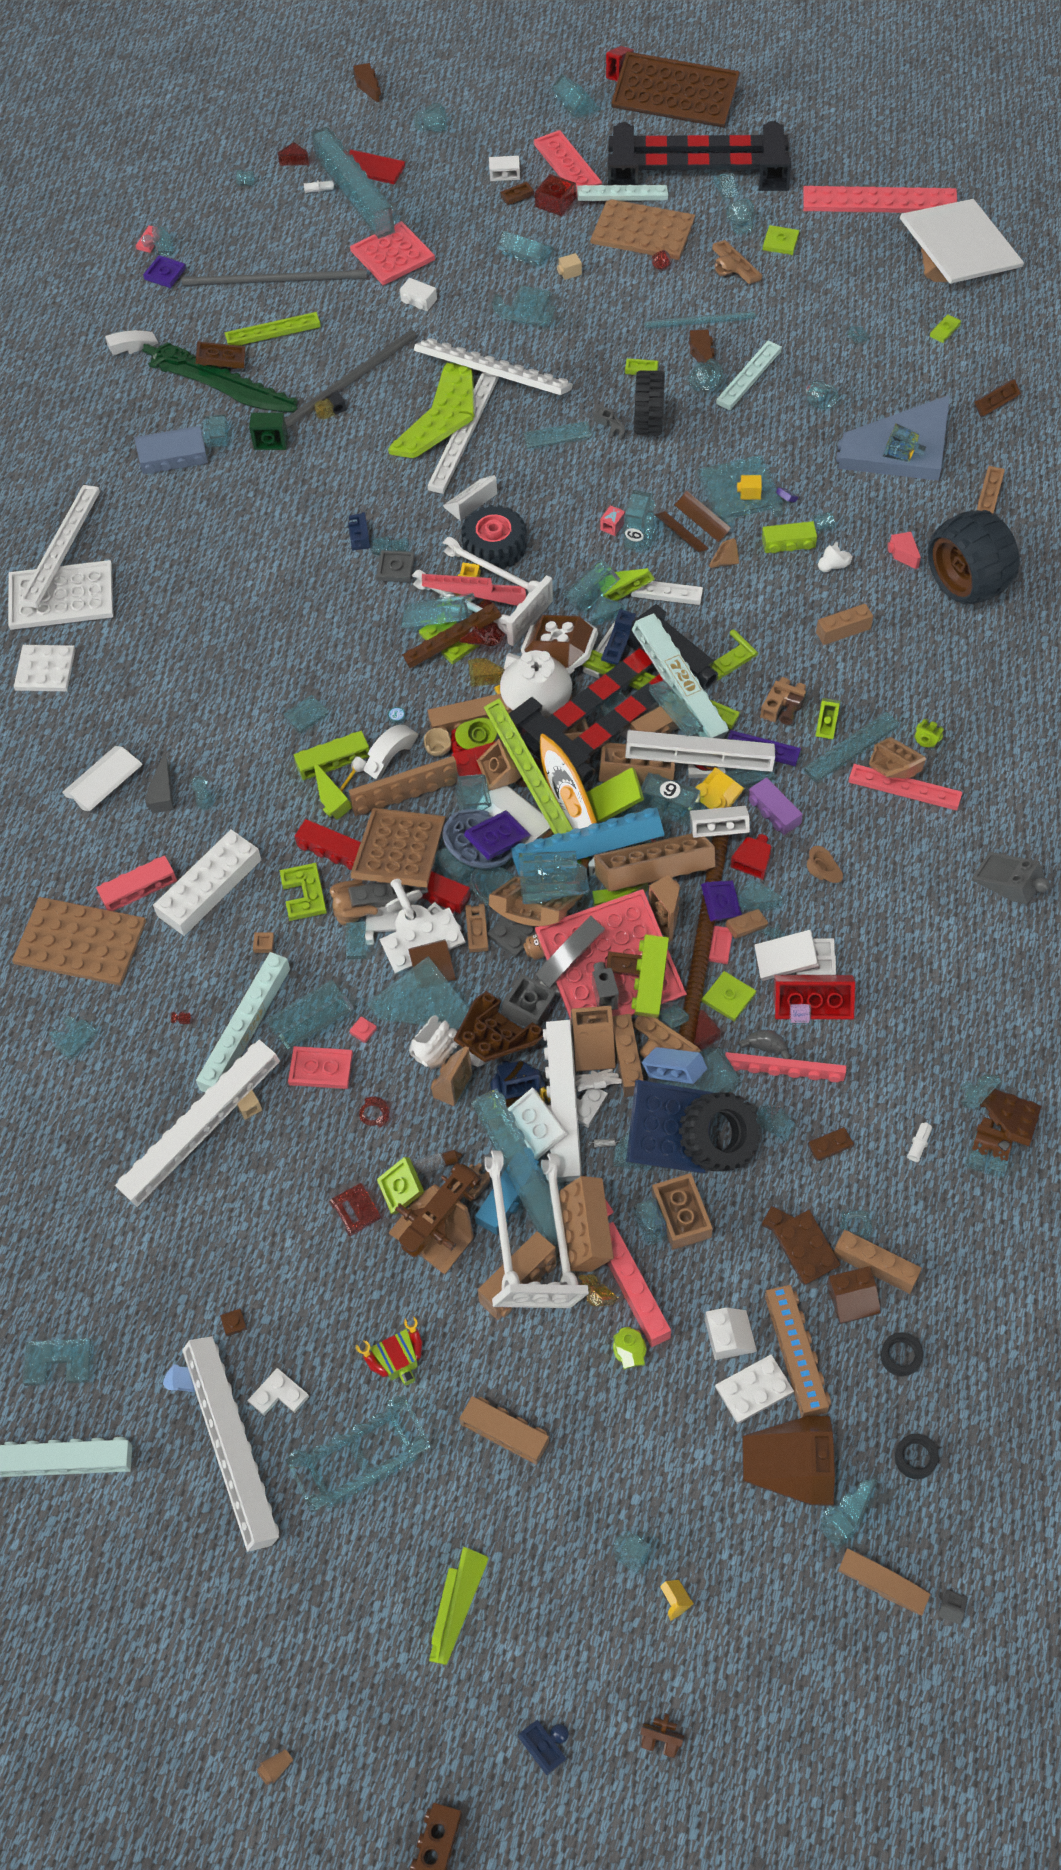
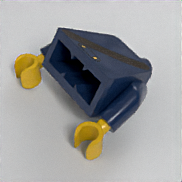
M503 1061L497 1066V1073L493 1075L490 1082L492 1099H495L492 1109L494 1114H496V1107H501L502 1113L505 1110V1103L501 1098L509 1099L522 1096L532 1087L537 1092L540 1091V1097L544 1102L545 1098L550 1102L551 1098L547 1097V1090H545L546 1084L538 1069L530 1067L524 1061L512 1063Z

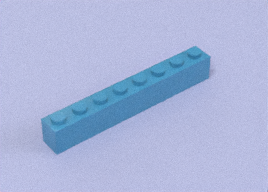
M656 807L647 808L635 814L629 813L617 819L611 818L599 824L593 823L581 829L575 828L563 834L557 833L545 839L539 838L527 844L521 843L511 849L513 860L520 876L661 837L665 834Z

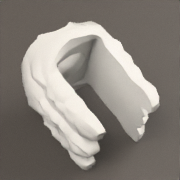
M436 1015L432 1016L428 1023L423 1026V1029L413 1038L409 1048L411 1056L417 1062L423 1064L424 1067H430V1070L440 1068L459 1045L453 1041L457 1033L456 1029H449L450 1024L446 1020L442 1023L441 1021L438 1022L439 1017Z

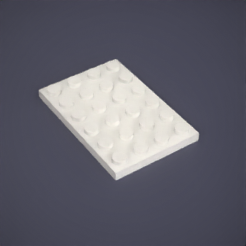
M111 560L60 566L37 608L21 606L19 601L36 569L9 572L8 626L10 630L113 617Z

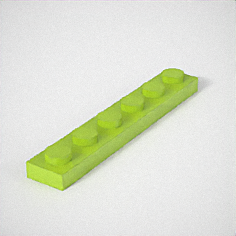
M317 312L224 333L228 345L239 346L321 326Z

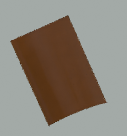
M687 490L674 504L717 542L731 529L729 525ZM666 511L654 514L696 551L702 552L709 549Z

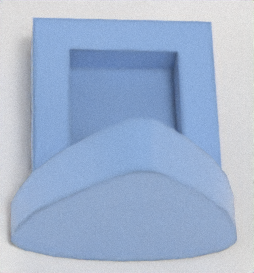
M173 1364L164 1378V1387L173 1391L195 1392L188 1367H180L177 1364Z

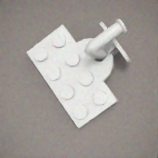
M400 879L391 881L390 885L394 888L398 898L387 903L386 909L388 912L401 911L395 923L397 932L381 938L380 942L395 974L412 968L409 948L446 939L448 950L466 943L450 908L431 915L428 909L423 906L413 905L423 896L420 890L406 894Z

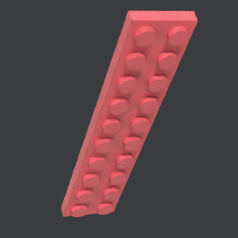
M803 187V211L907 213L957 202L956 188Z

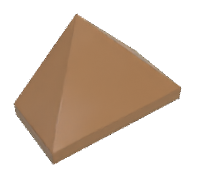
M735 538L721 543L709 564L710 568L739 564Z

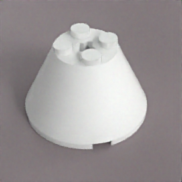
M534 650L523 653L521 657L513 661L505 669L500 682V692L504 703L512 710L516 709L530 697L535 698L542 704L541 714L547 718L569 701L572 693V681L567 669L559 661L551 657L548 652Z

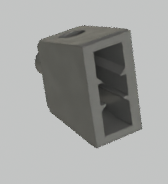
M604 962L595 963L593 965L594 971L592 972V986L597 1007L611 1006L612 1010L618 1009L619 992L612 968H606Z

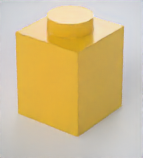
M741 475L740 482H737V493H740V500H761V475Z

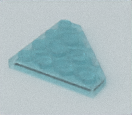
M429 956L367 1003L379 1020L425 1025L432 1016L436 1015L439 1017L438 1022L441 1021L442 1023L446 1020L450 1024L449 1029L454 1028L456 1030H459L469 1011V1008Z

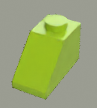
M822 698L815 736L828 739L834 738L841 701Z

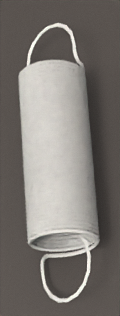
M595 1139L594 1142H590L594 1143V1147L616 1146L615 1139Z

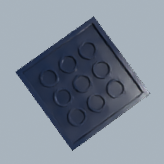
M635 1080L626 1162L704 1174L705 1169L691 1162L692 1157H687L684 1153L686 1148L681 1146L682 1134H679V1128H682L680 1120L681 1116L686 1115L684 1113L686 1107L691 1106V1102L696 1098H700L701 1095L714 1092ZM709 1122V1126H708V1134H709V1131H710V1122Z

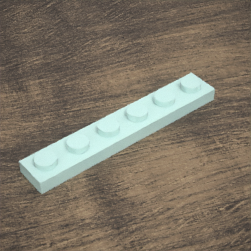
M667 185L577 186L576 189L578 201H609L611 199L618 201L668 200Z
M767 341L717 398L716 404L731 410L779 355L782 346Z

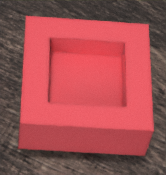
M360 1017L349 1032L352 1036L366 1043L377 1030V1026Z

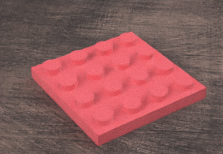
M402 221L350 246L351 252L383 286L435 260V255Z

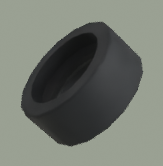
M904 1332L894 1333L883 1343L880 1354L881 1362L891 1374L900 1377L909 1376L915 1373L921 1365L923 1359L922 1345L911 1334ZM902 1342L908 1344L913 1349L915 1357L910 1365L900 1366L892 1362L889 1350L895 1343Z
M910 1434L904 1437L899 1442L895 1452V1463L899 1471L912 1479H924L930 1476L935 1470L939 1459L935 1443L922 1434ZM919 1444L925 1447L930 1456L929 1464L922 1469H914L907 1465L903 1455L907 1446Z

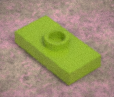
M947 314L930 332V337L944 343L961 325V320Z
M627 358L625 374L636 375V372L639 370L658 371L659 361Z

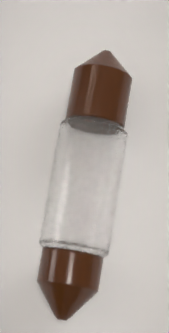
M456 1150L440 1152L414 1160L412 1164L417 1176H421L458 1163L462 1154Z

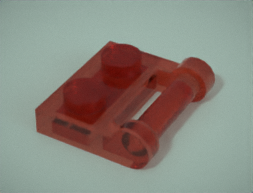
M362 1183L344 1191L329 1201L332 1208L336 1209L343 1221L348 1236H353L359 1230L381 1219V1215ZM345 1201H348L359 1220L354 1224L342 1205Z

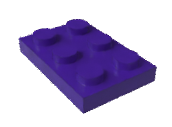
M507 810L467 829L464 833V836L488 860L527 841L531 835Z

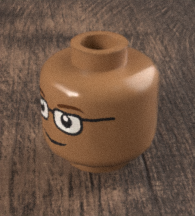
M537 935L528 936L526 943H524L527 956L529 958L532 957L534 960L545 957Z

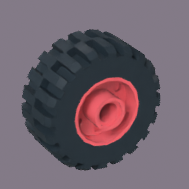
M489 505L486 508L481 507L478 511H473L471 516H468L462 525L463 550L501 569H505L506 566H513L514 562L517 563L526 552V525L523 518L516 511L513 512L511 508H503L501 505H498V507H493V505Z

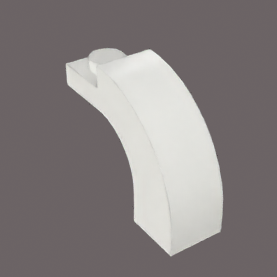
M406 725L391 727L377 739L369 750L368 755L370 757L363 771L379 780L393 756L403 749L410 750L419 734Z

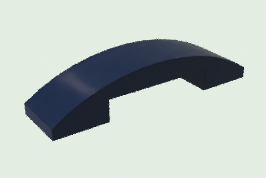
M619 609L601 661L615 665L620 663L629 639L632 621L636 618L635 613Z

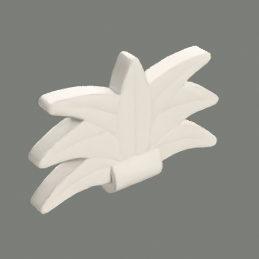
M613 1069L604 1070L599 1073L592 1070L591 1074L575 1076L578 1092L589 1088L594 1090L602 1089L610 1084L622 1083L619 1074L613 1073Z

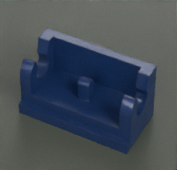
M365 512L349 516V520H357L348 523L352 551L370 548Z

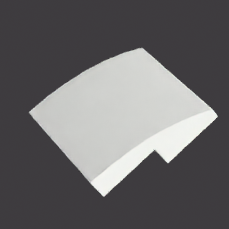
M813 939L818 966L796 972V975H836L834 939Z

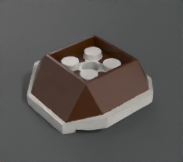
M542 615L534 625L530 626L522 645L521 653L534 650L546 651L551 657L559 661L570 675L575 671L576 667L582 665L590 658L598 631L597 628L580 616Z

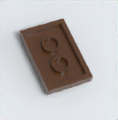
M197 341L196 364L232 367L234 369L244 368L245 346Z
M810 1210L772 1229L803 1286L841 1265Z

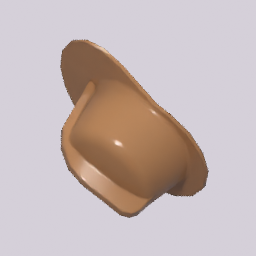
M813 846L809 851V859L806 865L810 874L820 880L826 879L832 883L841 882L843 873L830 852L822 846Z

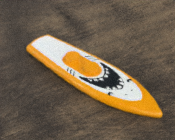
M541 734L540 754L543 771L548 786L572 829H581L588 827L590 824L597 823L584 786L572 762L552 739L545 734Z

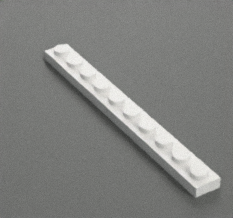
M482 372L474 388L475 418L473 417V421L452 434L429 481V491L444 494L499 376Z
M82 486L19 600L21 606L38 607L100 493L99 487Z

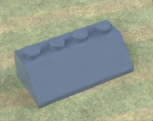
M200 426L134 437L143 474L208 463Z

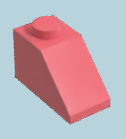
M912 532L891 535L890 542L888 543L889 553H892L895 560L918 569L921 557Z

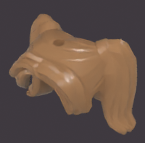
M356 879L340 882L330 888V894L333 898V912L341 925H351L359 917L368 914L376 915L378 909L371 905L353 908L351 906L348 889L349 887L361 886L363 880Z

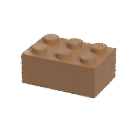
M691 1173L652 1185L651 1195L654 1203L656 1200L658 1204L657 1207H659L662 1213V1219L664 1218L666 1222V1235L672 1250L712 1238L713 1228Z

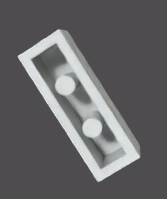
M746 806L690 811V828L693 838L749 833V814Z

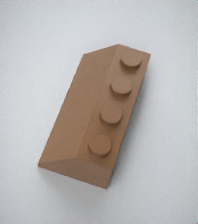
M608 742L602 747L599 781L606 782L631 767L636 770L641 786L660 788L663 783L673 781L675 762L625 758L626 744Z

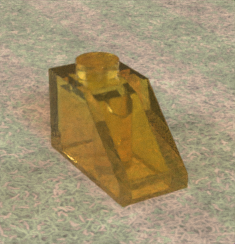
M487 658L468 660L471 687L500 684L505 669Z

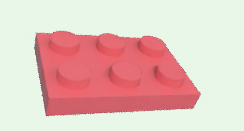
M294 1046L288 1084L292 1086L348 1089L353 1051Z

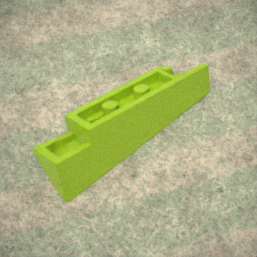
M463 1547L459 1568L448 1569L431 1644L433 1646L429 1661L447 1665L489 1560L487 1556Z

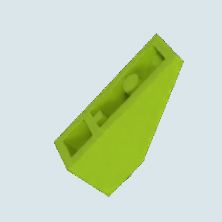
M646 568L612 572L597 580L603 597L609 604H612L654 581L655 578L649 569Z
M315 764L314 769L320 801L325 806L323 811L329 818L333 815L338 820L352 808L351 802L319 765Z

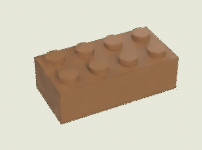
M580 1176L559 1190L570 1270L592 1272L614 1258L603 1179Z
M538 1231L511 1256L513 1271L518 1274L520 1284L541 1282V1277L546 1272L549 1274L556 1267V1248ZM504 1264L478 1289L480 1304L497 1320L501 1317L505 1318L512 1311V1307H493L492 1298L502 1291V1280L505 1275Z

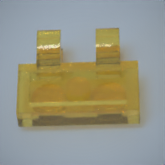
M588 1274L587 1276L579 1275V1279L582 1280L580 1285H588L589 1294L586 1295V1299L591 1305L601 1307L613 1305L617 1301L618 1297L604 1284H600L593 1274Z

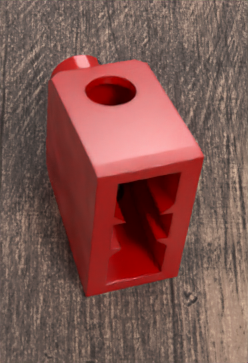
M758 834L756 839L746 837L732 855L730 867L764 880L772 848L771 845L767 844L768 837L764 834Z

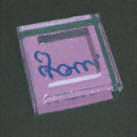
M790 1004V1025H810V1004Z

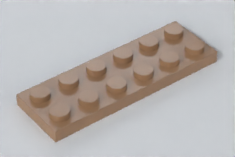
M454 756L348 790L354 815H365L372 811L373 808L383 809L387 805L397 804L405 799L416 798L421 794L454 785L458 782L456 760Z

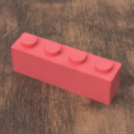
M164 855L126 874H121L109 882H104L96 887L105 908L108 911H115L177 882V879Z

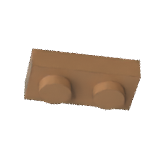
M756 909L727 920L725 925L733 937L737 939L766 928L768 922L760 910Z

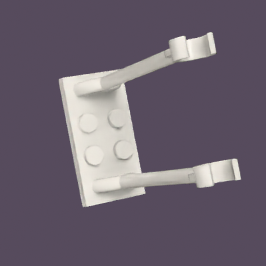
M447 537L442 542L448 545L444 550L448 556H462L528 590L529 593L526 599L518 604L511 616L502 614V617L493 621L507 634L508 644L514 646L553 602L552 578L546 575L541 582L530 581L528 583L463 550L459 543L451 537ZM416 570L412 575L418 578L413 583L418 589H432L474 612L483 609L452 592L422 586V574L426 573L421 570Z
M491 1150L492 1157H485V1169L489 1172L493 1182L505 1271L502 1280V1291L492 1298L493 1307L571 1308L588 1295L589 1292L588 1285H578L577 1277L570 1270L557 1184V1173L560 1168L558 1154L548 1153L549 1160H541V1170L549 1181L563 1276L560 1283L541 1284L540 1282H531L529 1284H520L519 1276L513 1271L501 1186L500 1171L503 1167V1154L501 1151Z

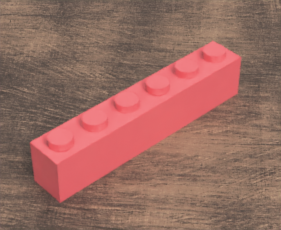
M614 1222L609 1223L614 1259L607 1262L652 1348L670 1339L671 1329Z

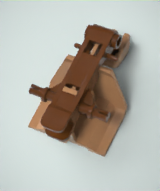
M456 1163L451 1170L452 1174L449 1178L444 1175L441 1176V1179L445 1181L441 1188L434 1184L415 1199L408 1209L401 1203L395 1208V1211L399 1212L402 1217L389 1231V1234L400 1242L403 1251L412 1257L421 1256L444 1275L469 1246L474 1237L468 1208L459 1200L462 1197L470 1201L475 1200L487 1188L491 1177L487 1171L485 1174H480L483 1168L480 1163L475 1167L473 1164L467 1167L463 1163Z

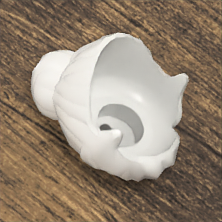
M835 542L833 546L829 545L826 547L823 557L819 560L818 567L822 572L845 568L851 563L853 557L849 552L840 551L838 542Z

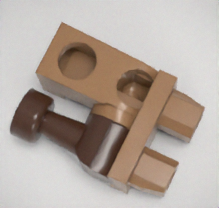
M784 677L779 681H775L761 707L760 718L776 722L782 706L787 709L781 713L779 720L785 725H791L794 720L793 713L795 710L799 711L805 701L806 685L797 683L796 687L791 686L790 680Z

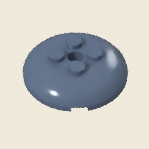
M480 809L461 810L452 814L443 828L444 843L449 852L460 862L475 868L491 869L504 865L512 858V849H509L488 860L464 836L467 829L493 817L489 815L488 811Z

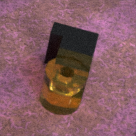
M338 390L332 392V397L320 400L314 406L317 418L323 420L346 411L345 400Z

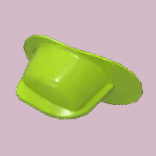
M477 718L459 725L455 733L457 743L464 749H471L491 743L497 736L496 729L491 720L487 718Z

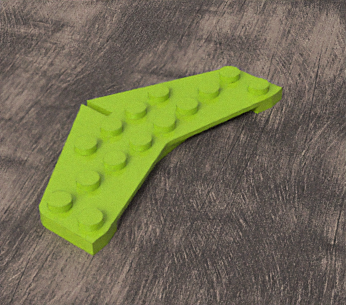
M446 363L440 377L432 408L388 448L389 454L407 458L418 457L473 421V417L475 418L472 368L455 363Z

